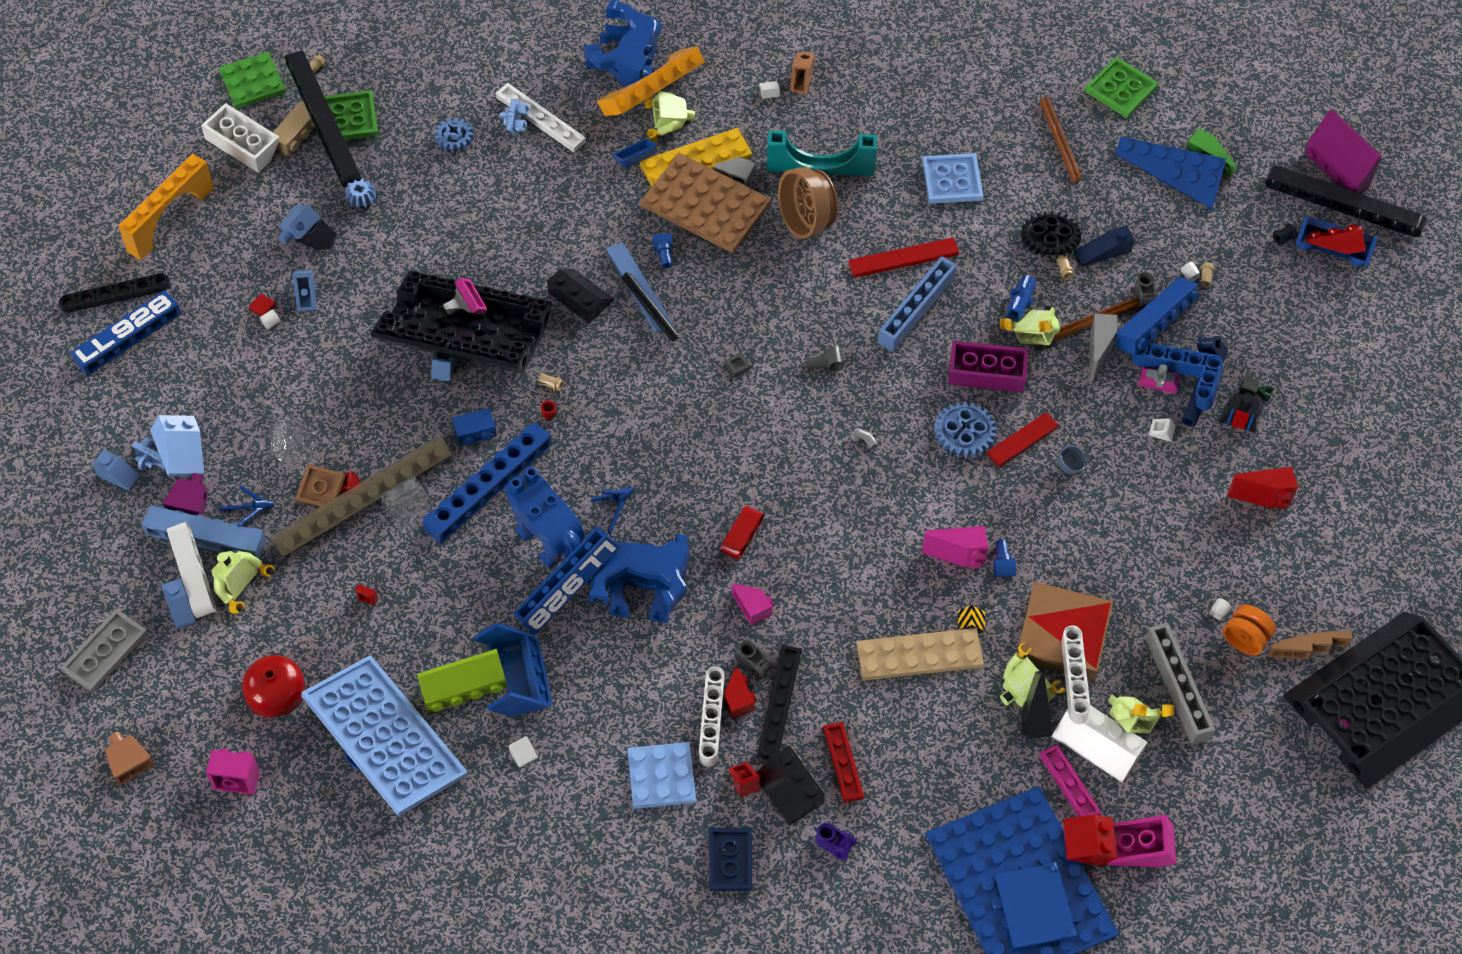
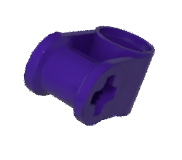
M829 823L820 824L817 828L815 836L817 845L832 853L835 857L846 861L852 846L857 844V840L852 835L841 831ZM828 833L830 838L825 839L820 834Z

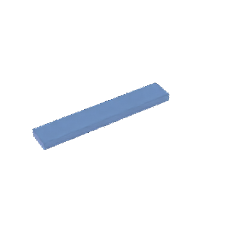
M621 242L606 248V253L620 276L622 277L626 272H629L672 325V321L624 243ZM631 292L654 332H661V328Z

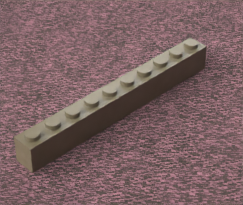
M436 437L271 536L269 539L278 554L285 556L452 454L443 438Z

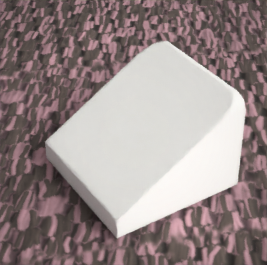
M776 81L759 83L762 99L780 96V88Z
M1153 419L1149 436L1172 441L1175 431L1173 421L1171 419Z
M527 736L509 745V751L519 768L538 759Z

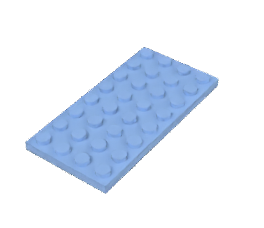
M371 655L302 692L301 697L398 817L467 777L468 771Z

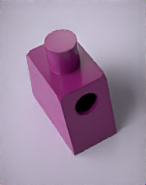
M193 473L190 480L178 479L163 501L164 507L173 511L181 510L190 515L199 514L203 516L208 497L206 486L202 483L203 476Z

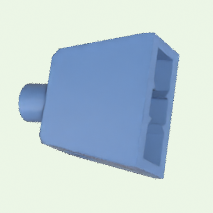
M308 204L293 206L278 226L283 231L278 239L285 245L291 239H301L321 217Z

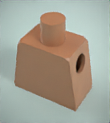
M797 52L792 65L790 91L808 94L814 70V54L810 52ZM804 74V80L799 79V75Z
M116 732L109 737L112 745L107 747L105 752L112 774L118 785L155 766L150 755L132 735L123 738L119 732Z

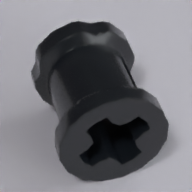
M1289 223L1285 225V228L1273 231V240L1279 246L1285 244V241L1297 238V230Z

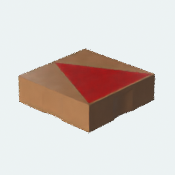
M1034 582L1019 645L1025 643L1022 647L1023 652L1026 653L1029 648H1032L1030 654L1023 656L1024 659L1028 657L1035 667L1053 669L1064 673L1061 646L1063 632L1068 626H1077L1081 630L1083 637L1087 680L1095 682L1113 601Z

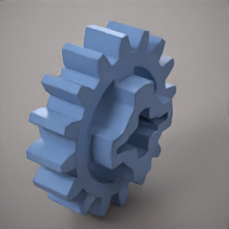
M455 117L454 121H451L448 118V122L441 121L442 126L437 125L435 140L439 148L444 147L445 152L449 149L451 153H454L455 150L461 152V148L466 150L467 145H472V140H474L473 127H470L469 122L465 123L464 119L458 121L457 117Z

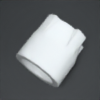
M1189 262L1181 268L1185 278L1191 282L1201 277L1193 262Z
M273 309L260 317L267 330L281 322Z
M1218 598L1209 614L1221 621L1231 609V605L1226 600Z

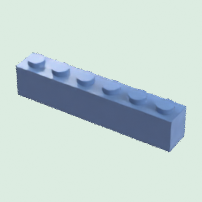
M941 256L880 328L877 343L894 352L955 279L957 265Z
M150 505L142 523L145 535L169 540L167 528L188 522L197 547L218 552H248L258 559L266 542L263 531L258 528H247L242 525L239 527L238 523H225L220 519L212 520L199 514L190 515L184 511H173L163 506L156 507Z

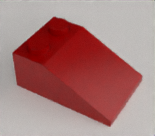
M1292 467L1234 474L1227 495L1234 499L1267 508L1285 509L1291 505L1298 484Z

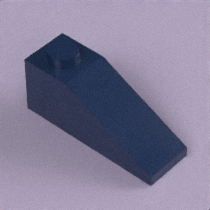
M1126 225L1104 233L1075 250L1074 254L1082 267L1131 252L1135 239Z

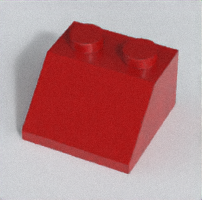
M1094 814L1065 818L1063 820L1067 860L1104 866L1117 858L1112 817Z

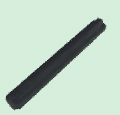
M626 272L621 277L623 282L668 339L675 342L679 338L678 332L629 272Z

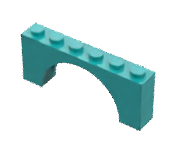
M768 130L767 172H786L791 169L807 167L811 170H821L826 174L874 176L877 135L859 134L856 143L841 153L814 155L801 151L792 145L786 131Z

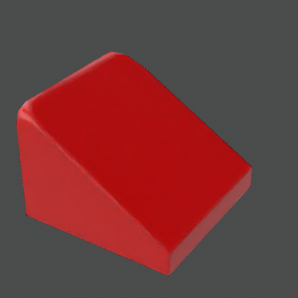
M352 471L344 473L346 477L339 495L358 485L359 476Z

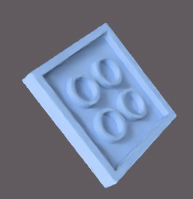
M976 153L923 156L922 163L929 204L983 200Z
M690 742L627 748L633 809L696 803Z

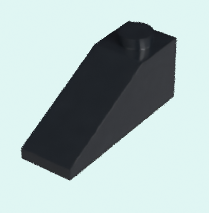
M1036 671L1021 713L1022 722H1019L1020 733L1027 739L1053 735L1045 675L1040 671Z

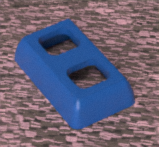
M646 138L612 155L619 164L627 168L655 155L657 146Z

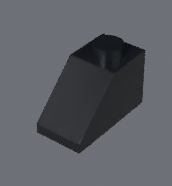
M321 219L301 239L294 240L317 250L329 249L334 244V238L337 236V233Z

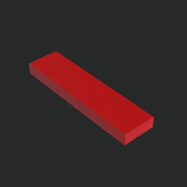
M1045 412L990 449L987 455L1000 468L1057 430L1059 425Z
M843 722L824 725L823 732L843 803L864 799V793Z

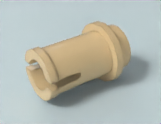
M321 55L314 56L313 60L309 63L313 73L320 67L323 68L326 61Z
M1060 256L1056 260L1060 268V276L1065 280L1071 279L1074 276V269L1070 266L1067 256Z
M1206 262L1200 268L1202 272L1200 285L1210 287L1215 267L1212 263Z
M541 373L538 379L539 385L552 388L555 392L561 391L564 384L560 377L555 378Z

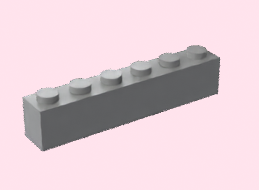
M1169 623L1149 627L1145 639L1191 745L1211 740L1215 732L1214 725Z

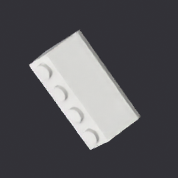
M226 103L201 125L205 140L258 173L271 162L280 140L278 135Z
M1091 705L1087 721L1080 725L1070 720L1067 709L1052 735L1054 739L1120 782L1124 781L1143 754L1148 743L1138 735L1128 733L1119 723Z

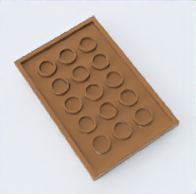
M681 153L677 154L640 201L641 207L731 253L735 252L771 204V198Z

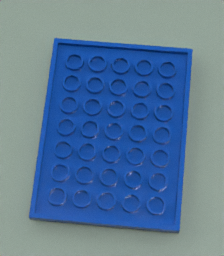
M1040 786L926 832V837L985 954H1078L1118 937L1119 933L1082 864L1066 859L1064 831ZM1057 862L1077 937L1013 949L995 874Z

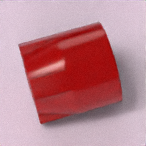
M550 400L544 401L541 404V415L547 421H551V419L557 416L556 404Z

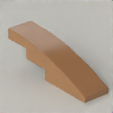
M1328 631L1292 637L1272 644L1267 654L1268 657L1309 659L1312 652L1329 653L1332 646L1348 647L1352 640V631Z

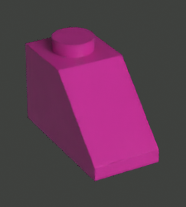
M737 583L732 585V595L750 625L772 615L773 601L770 596L765 595L763 590Z

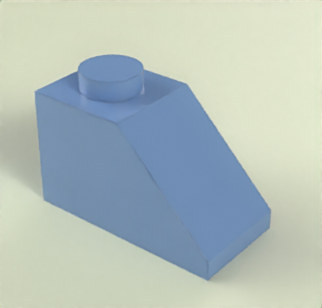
M313 269L294 271L293 283L297 312L316 310Z
M434 353L431 378L450 381L455 370L457 358Z
M103 450L92 464L97 476L128 491H131L141 477L122 458L106 450Z
M181 578L161 585L176 629L196 623Z

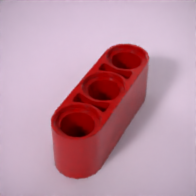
M746 505L724 539L720 552L739 560L761 525L764 513Z

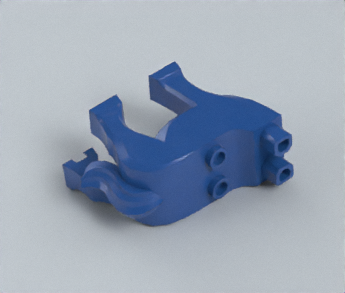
M611 0L606 8V18H622L626 21L628 27L606 24L605 33L601 32L600 43L620 42L615 50L607 54L601 51L600 44L585 45L586 68L607 70L627 87L654 72V67L650 66L656 52L657 35L662 30V24L654 17L635 11L631 5L621 3L618 0Z
M533 466L527 468L525 473L517 478L511 479L509 484L504 487L507 499L517 520L515 532L525 542L533 536L541 540L545 551L539 554L538 557L549 569L562 561V555L566 559L584 540V530L577 516Z
M676 534L675 541H669L666 545L655 546L652 543H617L620 548L587 581L588 585L592 587L589 593V602L595 603L596 599L603 600V604L609 605L608 592L606 591L608 585L611 598L610 615L629 618V607L623 598V591L629 582L639 588L656 590L649 614L650 621L669 623L668 612L671 613L674 607L687 594L686 584L683 580L688 569L690 557L689 543H687L688 536Z

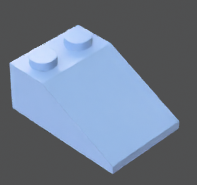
M159 415L150 432L167 475L192 476L193 473H198L203 476L204 465L201 436L194 416Z

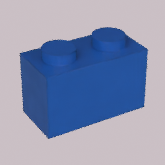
M490 408L452 418L459 446H469L474 442L487 441L497 436Z

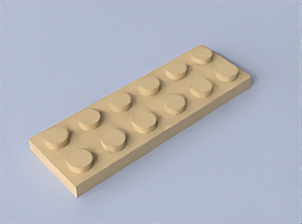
M977 628L862 640L856 643L863 681L980 668L984 665Z

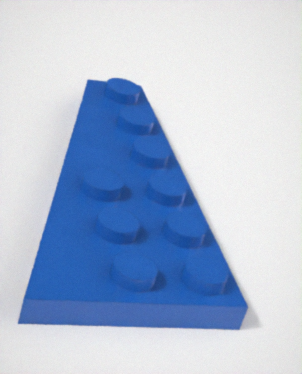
M1120 136L1116 150L1117 156L1143 169L1146 173L1155 176L1158 180L1177 191L1188 195L1196 202L1207 206L1208 209L1213 210L1226 158Z

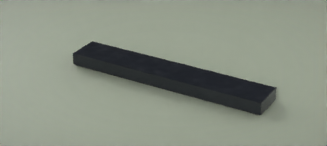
M782 645L757 757L770 759L780 751L802 648Z

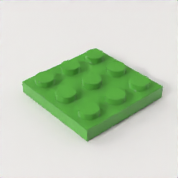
M269 51L218 67L235 109L286 93V89Z
M1115 57L1085 87L1084 92L1128 118L1158 88L1159 83L1120 58Z
M372 90L325 96L344 140L379 136Z

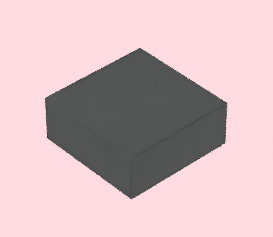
M741 352L725 360V365L734 377L751 369V365Z

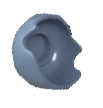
M1070 445L1064 447L1059 452L1057 461L1059 468L1064 473L1072 475L1078 474L1085 469L1087 458L1079 447Z

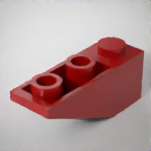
M1357 224L1349 225L1347 229L1342 230L1331 228L1325 233L1314 231L1306 236V242L1344 254L1366 251L1362 226L1358 227Z

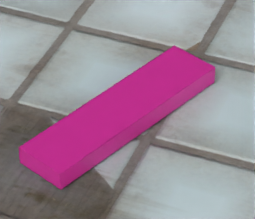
M1057 744L1040 752V758L1077 816L1101 815V811L1059 745Z

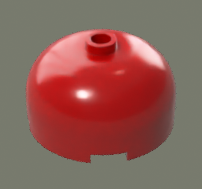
M269 655L256 660L246 670L242 681L243 695L249 708L256 714L267 718L283 714L287 715L294 711L303 701L301 695L306 690L305 679L300 667L291 659L281 655Z

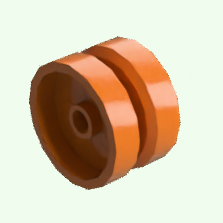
M1242 604L1234 611L1231 619L1223 627L1222 632L1231 646L1244 654L1257 656L1261 654L1267 642L1275 634L1276 626L1264 611L1251 605Z

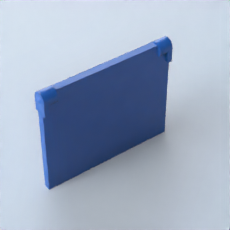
M1057 862L995 874L1013 949L1077 937Z

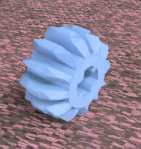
M354 179V183H348V187L345 188L347 203H350L352 208L356 206L358 210L361 206L367 208V204L373 205V200H376L375 187L371 185L369 180L364 182L363 179L360 181Z

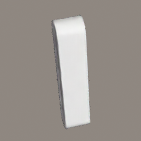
M188 522L167 528L168 537L194 616L200 618L216 612V605Z
M1071 625L1066 627L1063 632L1061 646L1069 718L1073 723L1080 725L1084 724L1088 719L1090 699L1082 632L1077 626Z
M716 666L707 670L705 679L699 761L706 767L715 765L718 760L724 671ZM717 677L720 680L712 681L711 678ZM710 696H717L718 699L712 700V699H710L709 697H710ZM713 714V715H715V716H717V717L711 719V718H708L707 716ZM708 733H712V734H714L715 736L709 738V737H706L705 735L708 734ZM706 752H710V753H712L713 755L710 756V757H707V756H704L703 754L706 753Z

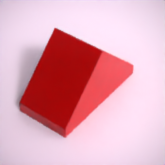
M748 762L728 768L739 797L759 791V775Z

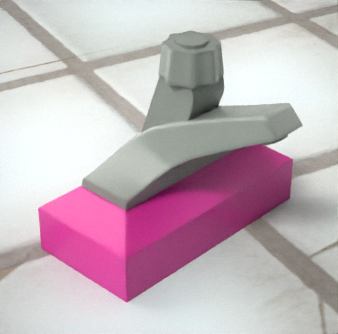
M459 278L455 281L457 287L455 289V297L443 304L444 310L449 315L454 314L460 309L476 314H483L488 310L473 283L467 278Z
M1164 364L1160 365L1158 370L1142 367L1138 386L1176 393L1180 374L1167 372L1168 368Z

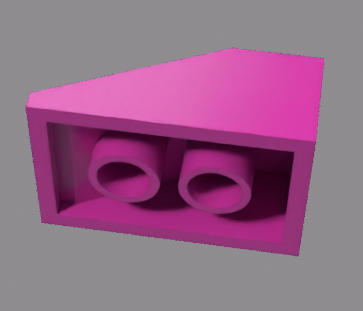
M985 526L927 530L924 534L922 553L970 568L984 566L988 550Z
M1167 815L1113 823L1117 858L1107 863V865L1161 867L1176 864L1174 825Z

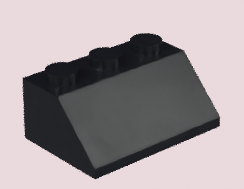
M559 269L547 280L548 293L588 323L614 301L612 296L575 269Z
M790 745L774 754L756 772L760 778V785L789 825L824 804L825 793Z

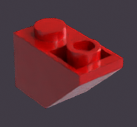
M739 668L734 670L724 692V704L731 719L754 711L755 703L757 702L754 692L749 691L747 687L749 683L746 675L741 674Z

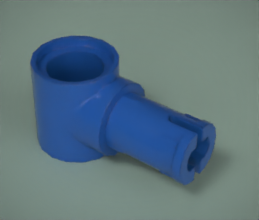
M671 233L652 235L654 251H657L660 255L662 268L672 267L671 251L673 249Z
M1004 539L997 540V556L994 559L995 577L1016 576L1015 558H1011L1008 552L1007 541Z

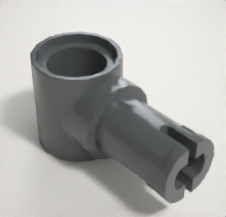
M838 346L827 348L822 353V356L805 358L807 370L824 367L830 371H838L843 369L845 365L841 349Z

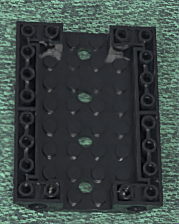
M409 270L397 290V303L392 312H383L371 332V337L377 341L524 373L545 333L552 302L474 285L488 310L483 314H476L460 309L454 314L449 315L444 310L443 304L455 297V289H457L456 280Z
M1402 612L1283 694V697L1310 727L1317 723L1341 749L1342 752L1339 760L1367 790L1462 722V657L1424 617ZM1431 656H1437L1441 662H1433ZM1400 677L1409 678L1411 683H1403ZM1370 698H1377L1380 701V705L1372 704ZM1340 719H1345V720H1347V721L1349 722L1350 726H1349V727H1344V726H1342V725L1340 724L1339 720H1340Z

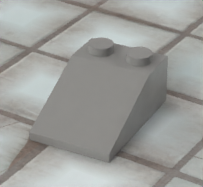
M1094 314L1090 332L1089 381H1094L1112 353L1114 345H1116V333L1121 329V323H1117V315Z

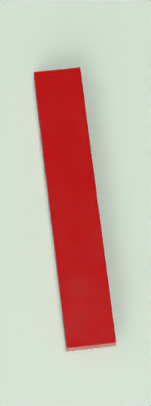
M954 237L850 259L848 260V265L853 278L939 260L941 256L944 258L958 256L959 250Z

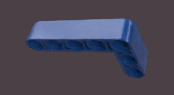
M1153 343L1146 345L1144 350H1141L1137 355L1131 354L1134 365L1158 370L1160 365L1164 364L1168 368L1167 372L1200 377L1195 392L1196 406L1201 410L1212 408L1223 376V360L1220 356Z

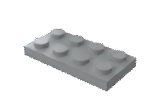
M115 609L60 669L67 676L93 693L148 634V631L127 615Z

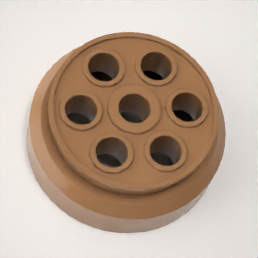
M800 167L788 170L782 175L778 186L779 208L787 228L793 235L801 239L817 236L825 228L834 224L838 214V199L834 185L826 173L821 170Z

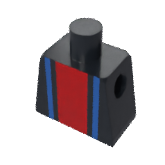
M1234 393L1224 406L1220 423L1255 433L1260 418L1261 401L1255 399L1250 393L1243 395Z

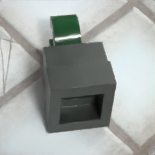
M1247 372L1238 394L1250 393L1253 397L1255 394H1258L1262 400L1269 401L1271 396L1265 392L1271 394L1273 388L1270 386L1259 387L1260 381L1253 379L1254 375Z

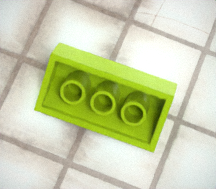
M497 649L417 674L427 712H439L444 707L450 705L457 706L466 700H476L491 692L498 693L503 688H507Z

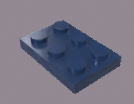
M709 828V891H752V828Z

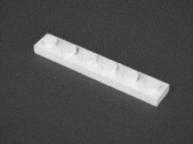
M509 83L496 92V98L509 107L511 99H517L521 103H526L530 107L529 114L521 116L572 152L577 151L586 143V137Z

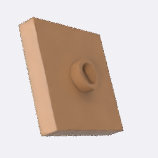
M308 464L295 500L319 508L339 496L346 475Z

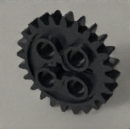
M1044 211L1043 215L1037 213L1036 217L1031 215L1030 220L1026 219L1025 224L1022 226L1021 237L1024 247H1029V252L1035 250L1034 255L1041 253L1042 258L1048 255L1049 259L1054 255L1058 259L1060 254L1066 257V252L1072 254V250H1077L1081 240L1080 228L1077 227L1078 223H1073V218L1067 219V215L1062 217L1061 212L1054 215L1053 211L1050 214Z

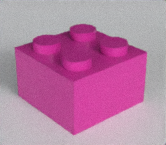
M227 749L212 750L206 770V775L214 790L254 795L260 774L254 755L245 751L235 753Z

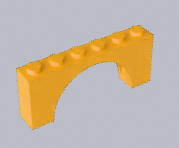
M698 46L676 51L666 58L668 61L666 64L653 73L627 87L610 92L597 100L605 116L623 114L705 63Z
M192 154L118 225L128 253L142 260L153 249V234L156 224L163 211L178 196L190 192L203 200L214 189L205 160Z

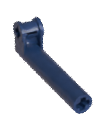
M1200 336L1197 340L1199 352L1218 355L1224 363L1228 349L1223 344L1220 336H1213V338ZM1199 379L1181 420L1184 425L1189 427L1196 426L1202 410L1196 406L1195 395Z

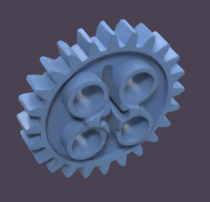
M964 401L963 406L959 402H956V407L949 404L948 410L943 408L942 413H939L938 418L935 420V439H939L938 445H944L943 451L950 449L949 455L955 452L957 453V458L961 454L964 455L965 459H967L969 454L972 458H975L976 453L982 456L983 451L988 452L989 447L993 446V442L996 439V421H992L993 415H987V409L981 411V405L975 408L974 402L970 406H967L966 401Z

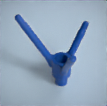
M240 485L239 488L253 498L252 504L220 507L219 510L253 508L254 511L237 524L240 527L263 510L274 508V501L262 499V497L255 495Z
M631 486L620 490H602L601 493L607 495L591 498L592 502L613 498L619 504L610 524L609 534L612 533L626 499L634 493V489Z

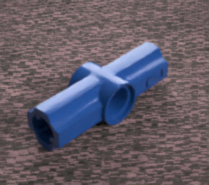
M1029 275L1022 276L1018 286L1010 292L1009 296L1012 300L1006 313L1008 319L1015 322L1021 320L1025 309L1032 305L1034 300L1031 296L1037 282L1034 277Z

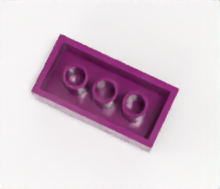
M952 341L948 385L1024 393L1027 378L1028 349Z

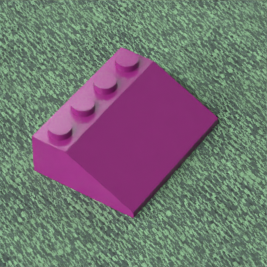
M1333 109L1329 110L1307 142L1304 151L1306 156L1312 159L1319 169L1324 171L1333 182L1337 183L1340 187L1361 194L1369 189L1382 157Z

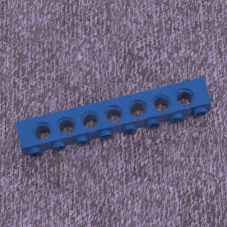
M535 422L525 427L517 438H513L508 443V446L498 451L490 462L483 464L475 475H471L467 479L465 484L456 488L447 500L441 501L433 512L428 513L422 521L424 530L442 544L508 485L511 479L517 477L552 445L551 435Z

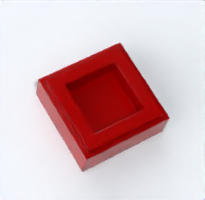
M260 293L250 304L249 309L259 316H263L274 309L276 303Z
M357 585L355 588L357 599L373 606L376 605L378 602L377 592L363 585Z

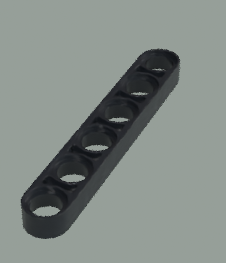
M158 273L66 294L59 299V305L62 311L71 313L163 292L169 289L171 283L168 275ZM159 280H166L164 285H157ZM141 284L148 285L146 289H138ZM123 288L129 289L125 294L119 293ZM105 292L111 293L107 298L101 297ZM85 297H92L89 302L82 301ZM66 301H73L71 306H64Z

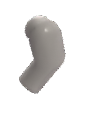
M856 428L850 434L854 441H859L860 438L863 439L871 450L878 447L875 438L866 430Z

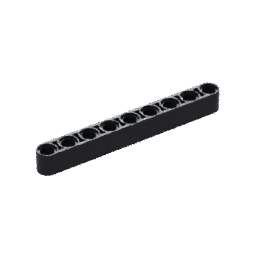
M304 51L286 54V65L341 185L346 187L348 183H354V179L360 181L359 170Z
M1280 166L1271 167L1265 181V185L1270 189L1412 237H1419L1422 234L1426 222L1425 216L1420 213Z

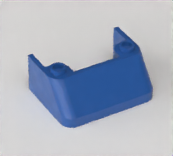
M1304 215L1295 243L1299 245L1298 249L1309 251V248L1332 254L1351 260V265L1361 268L1363 264L1365 266L1369 265L1378 237L1363 233L1366 251L1344 254L1306 242V236L1310 232L1320 231V233H1325L1331 228H1339V230L1347 228Z
M495 623L473 637V641L488 645L489 651L497 649L508 690L507 695L488 705L487 710L507 716H515L543 710L552 704L540 643L533 634Z

